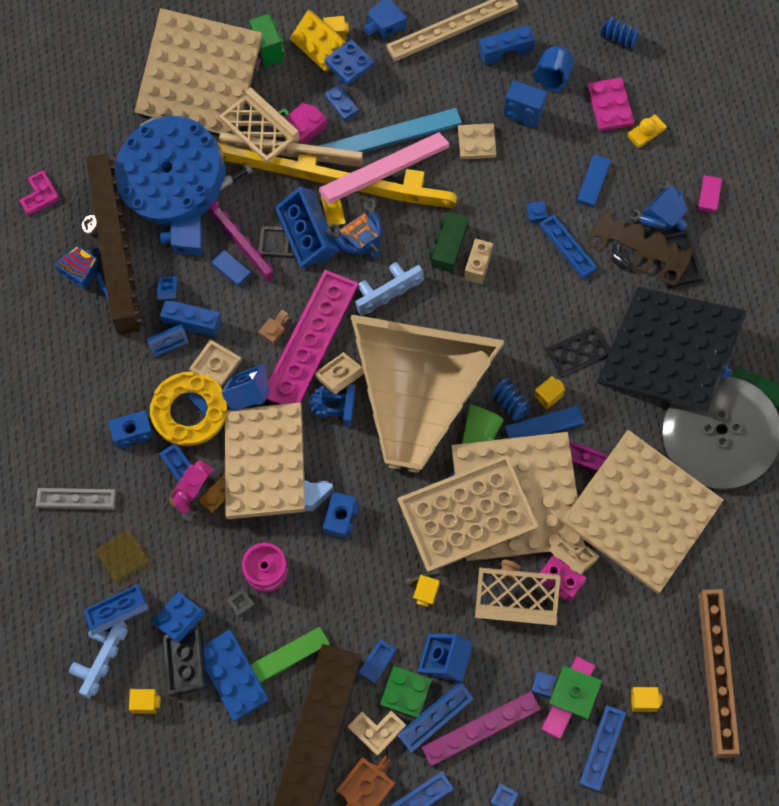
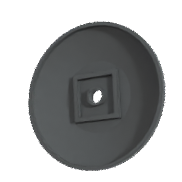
M721 376L707 412L673 403L670 404L663 423L665 450L671 462L707 488L718 490L739 488L760 478L773 464L779 451V415L771 400L759 388L738 378H722ZM718 426H725L728 431L726 434L721 435L717 433L716 429Z

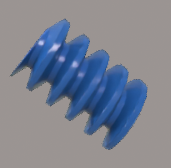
M612 16L610 20L605 21L600 36L602 37L606 34V39L612 37V41L616 42L618 40L620 45L625 42V47L627 48L631 45V50H633L639 37V28L633 31V25H631L627 29V22H624L621 26L620 19L614 23V17Z
M507 378L494 388L492 397L497 399L498 404H502V409L507 410L509 416L512 415L511 419L513 421H518L524 418L532 410L533 406L527 408L529 401L521 402L524 396L517 397L519 390L512 391L514 384L508 386L507 383L510 379Z

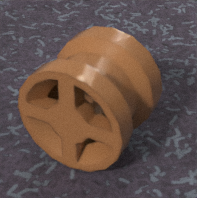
M502 560L501 562L502 570L520 571V565L509 560ZM506 575L502 579L510 583H515L516 581L512 575Z

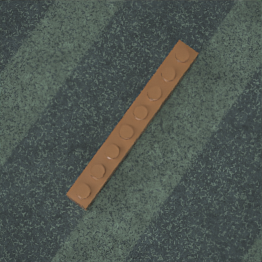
M723 589L702 590L698 597L714 758H735L740 754Z

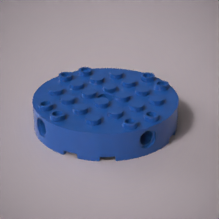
M181 116L157 118L135 130L120 149L115 165V175L118 183L116 187L122 200L140 218L151 224L171 226L173 221L201 216L217 200L226 175L224 155L213 136L198 122Z

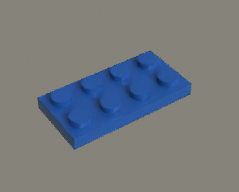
M231 629L204 645L206 671L234 722L270 701Z

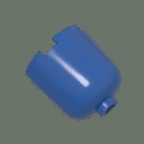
M553 46L547 48L542 54L534 71L533 78L536 83L539 82L544 86V90L559 92L561 88H566L574 66V58L570 51L564 47Z

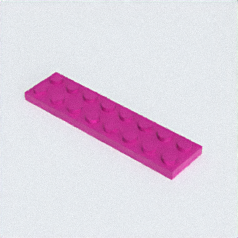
M324 270L268 381L270 392L266 397V401L276 405L302 402L314 378V374L318 370L358 289L359 283Z

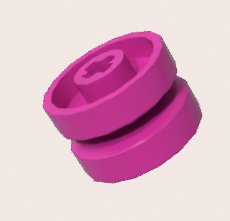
M269 543L256 544L249 548L243 557L242 569L245 579L250 587L256 591L264 593L273 592L286 581L288 568L285 556L280 548Z

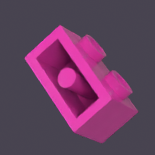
M554 555L540 572L560 575L559 597L563 600L568 599L572 601L586 581V577L571 570L569 565L557 559ZM546 579L542 585L548 589L550 587L553 589L556 579Z

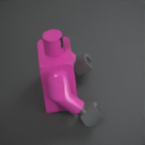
M197 461L194 466L192 464L189 465L170 495L173 498L174 505L182 514V519L193 523V515L197 517V512L190 510L188 505L194 499L206 478L216 483L217 476H222L220 471L210 467L204 461Z

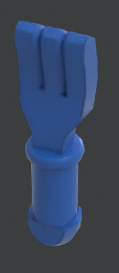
M96 271L95 276L99 289L104 292L109 303L106 281L101 271Z

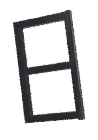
M261 226L259 251L262 256L296 258L295 254L288 253L289 240L287 235L285 237L284 253L262 252L265 230H285L283 227Z

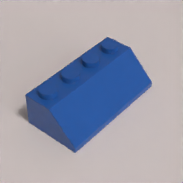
M299 187L275 207L300 268L327 261L340 251L337 243L334 241V236H329L326 233V230L330 229L314 190Z

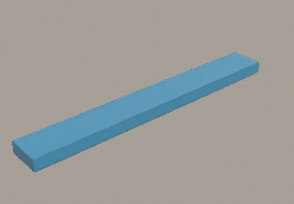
M453 108L323 144L320 147L365 153L455 128L458 125H462L457 109Z

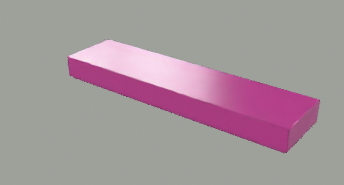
M576 657L571 669L591 676L595 665ZM552 706L541 731L560 740L572 714Z

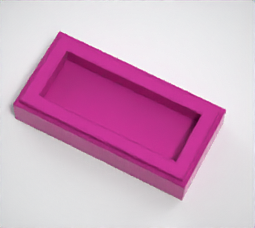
M704 175L698 210L716 213L722 178Z

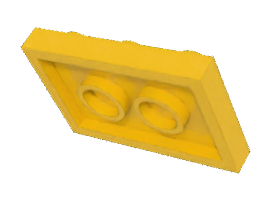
M311 10L306 12L290 37V40L324 71L330 69L325 64L324 59L347 43Z

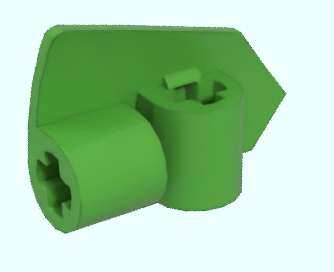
M471 404L469 406L462 444L495 440V436L504 420L495 413Z

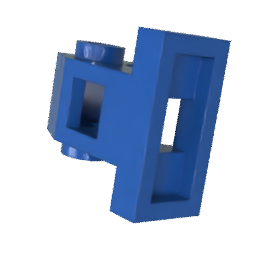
M349 384L347 386V393L341 395L330 394V390L324 389V386L316 389L309 401L311 412L321 418L327 416L344 417V426L352 427L356 395L355 385ZM328 401L339 402L338 409L328 408Z

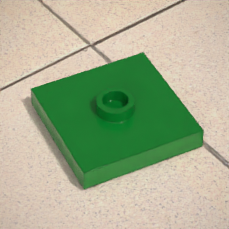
M563 665L549 705L588 720L602 680Z

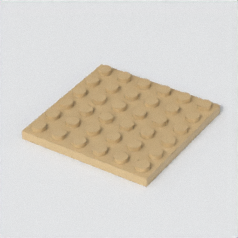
M160 8L135 113L156 118L165 116L186 117L198 122L210 132L236 135L219 119V115L246 95L245 91L250 88L263 33ZM246 103L240 106V110H244ZM229 115L226 119L228 121H236L237 115ZM239 115V121L242 120L243 115Z
M627 430L561 523L659 594L715 514L723 499L631 431Z
M568 432L451 446L455 475L508 455L538 525V528L466 557V562L550 552L551 545L560 538L574 549H579L582 545L585 546L582 537L561 523L578 499Z

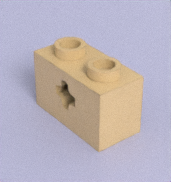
M475 239L465 269L464 280L483 284L492 255L493 243Z

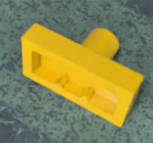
M321 195L325 218L330 229H334L332 224H337L339 228L346 226L340 199L329 204Z

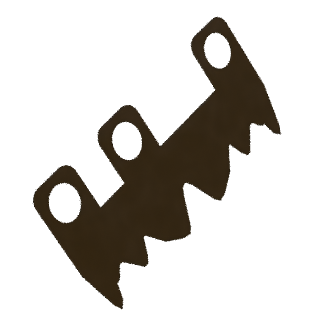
M611 209L598 220L587 239L589 247L601 251L609 238H612L638 250L631 262L633 268L647 272L654 260L657 259L666 264L659 276L660 280L672 286L678 283L689 264L692 247L682 252L678 251L676 243L667 247L666 239L660 232H656L645 239L643 224H631L624 227V219L612 220ZM592 237H602L603 243L600 246L592 245ZM639 257H645L648 259V265L646 267H639L636 264V260ZM668 270H673L676 272L677 277L675 280L669 281L665 278V273Z

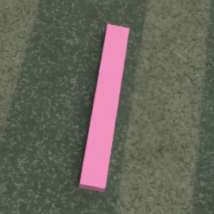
M438 132L320 187L319 193L330 204L449 148V142Z

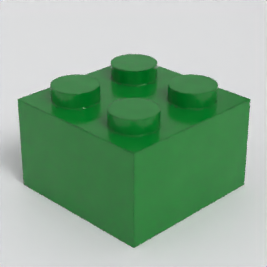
M269 14L249 20L250 30L263 33L258 52L263 67L282 62V54H285L282 45L284 42L281 34H277L276 30L278 28L275 20H271Z

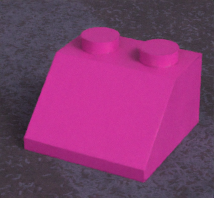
M302 103L285 117L299 131L300 141L298 144L307 145L327 128V118L315 106Z

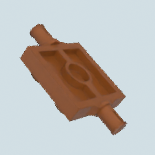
M384 756L378 765L371 764L363 757L336 790L346 799L348 803L346 806H379L395 786V782L388 778L384 772L390 762H392L390 759Z

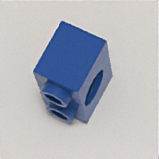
M146 410L108 421L116 448H127L132 443H144L154 437ZM131 428H135V429H136V430H135L133 433H131V434L127 433L128 430L131 429Z
M333 492L323 525V534L347 539V535L352 534L354 523L351 521L353 516H357L359 505L356 504V497ZM344 513L347 517L340 520L337 518V515Z

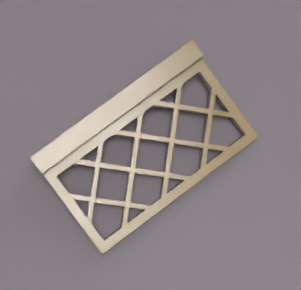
M250 87L245 91L246 95L219 115V119L260 158L268 163L289 145L300 141L299 131ZM247 103L250 106V110H240V106ZM237 115L236 121H228L226 117ZM239 115H249V121H239ZM252 115H260L262 121H252ZM239 126H249L248 132H240L238 130ZM251 126H261V132H251ZM264 126H272L274 132H264ZM250 137H261L260 143H252ZM263 137H273V143H263ZM276 137H284L286 141L284 143H276ZM262 148H273V151L266 156L262 152Z
M479 567L475 618L556 625L560 575ZM483 573H491L497 580L487 586L482 581ZM506 575H512L517 581L509 588L501 581ZM526 577H532L537 583L529 590L521 583ZM546 579H556L555 587L547 592L542 583ZM499 582L506 591L496 597L490 588ZM520 584L526 593L516 599L510 591ZM540 586L546 595L539 601H536L531 592ZM487 591L495 599L490 604H480L481 596ZM508 593L515 602L510 606H503L499 600ZM527 595L535 602L530 608H524L520 604V601ZM549 597L553 602V611L544 610L540 603Z

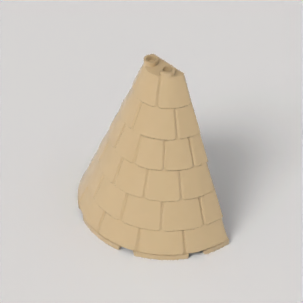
M351 315L384 462L389 464L390 468L401 469V466L408 467V471L419 473L433 454L439 441L449 429L452 421L462 409L463 404L491 365L492 360L504 346V340Z

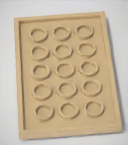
M301 402L243 408L236 411L227 410L225 419V500L227 519L305 512Z
M508 455L397 498L427 573L538 528Z

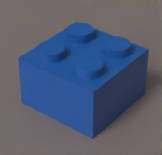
M513 80L505 98L504 117L511 121L522 122L528 127L533 126L537 128L545 110L547 92Z

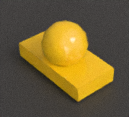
M653 115L650 118L643 119L639 126L628 132L627 137L640 148L665 131L667 126L656 115Z

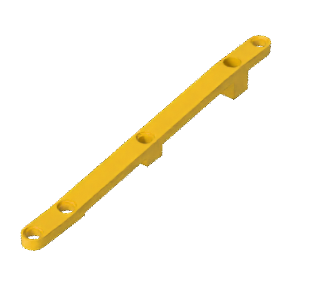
M217 142L223 152L224 161L244 165L248 163L250 167L329 184L350 174L318 166L317 156L299 154L298 161L274 157L266 163L253 151ZM406 169L403 185L379 180L358 190L359 192L394 200L445 208H454L457 201V195L452 192L423 188L424 172Z

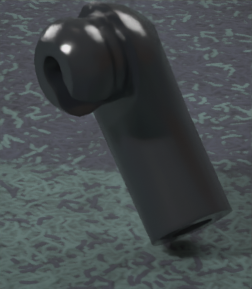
M614 244L611 257L612 262L620 268H628L630 261L621 254L622 245Z

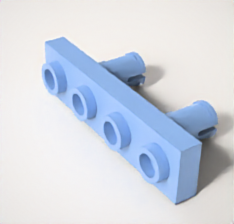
M397 262L393 263L389 269L395 279L376 290H373L366 280L360 282L358 289L364 297L355 301L360 316L371 313L377 307L387 304L394 297L402 295L408 289L424 281L421 267L417 265L405 272Z
M124 621L114 625L110 632L104 630L92 636L89 631V637L104 643L90 669L73 662L69 673L84 680L79 691L83 697L90 699L92 695L94 696L99 689L98 682L101 676L104 677L109 669L108 663L118 652L117 645L127 635L128 629H126L127 625Z

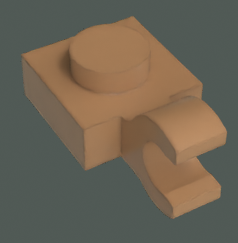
M281 310L275 321L269 318L258 331L259 334L274 344L285 332L283 325L289 319L288 313Z

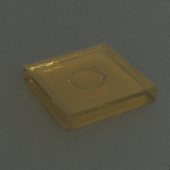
M129 529L95 550L115 583H118L149 563L148 558Z

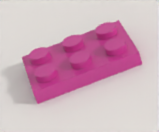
M622 77L587 83L599 131L634 126V119Z

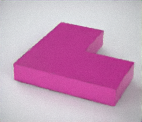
M44 170L27 178L35 192L19 201L27 215L30 216L59 201L60 197Z

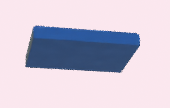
M138 584L85 609L84 614L90 632L94 636L149 608Z

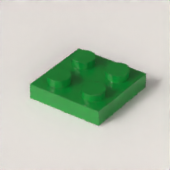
M393 666L380 706L413 718H418L423 709L432 679Z

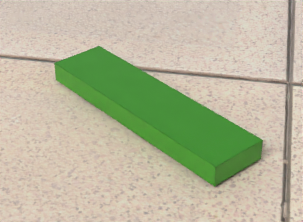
M318 627L252 663L251 666L259 681L263 683L319 652L322 644L330 646V643L321 627Z

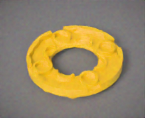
M182 372L167 378L155 390L154 397L150 403V417L155 429L165 440L180 446H194L210 440L220 431L227 415L228 408L221 393L222 388L211 377L196 374L195 372ZM187 392L201 395L208 405L205 418L193 426L177 424L170 414L173 401L179 395Z

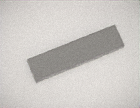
M38 488L36 508L115 510L116 490Z

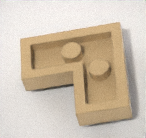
M561 538L553 543L549 549L557 559L565 562L571 570L578 572L580 575L596 563L600 557L586 545H582L579 549L575 550Z
M392 711L378 725L361 712L350 723L348 729L378 757L406 727V724Z

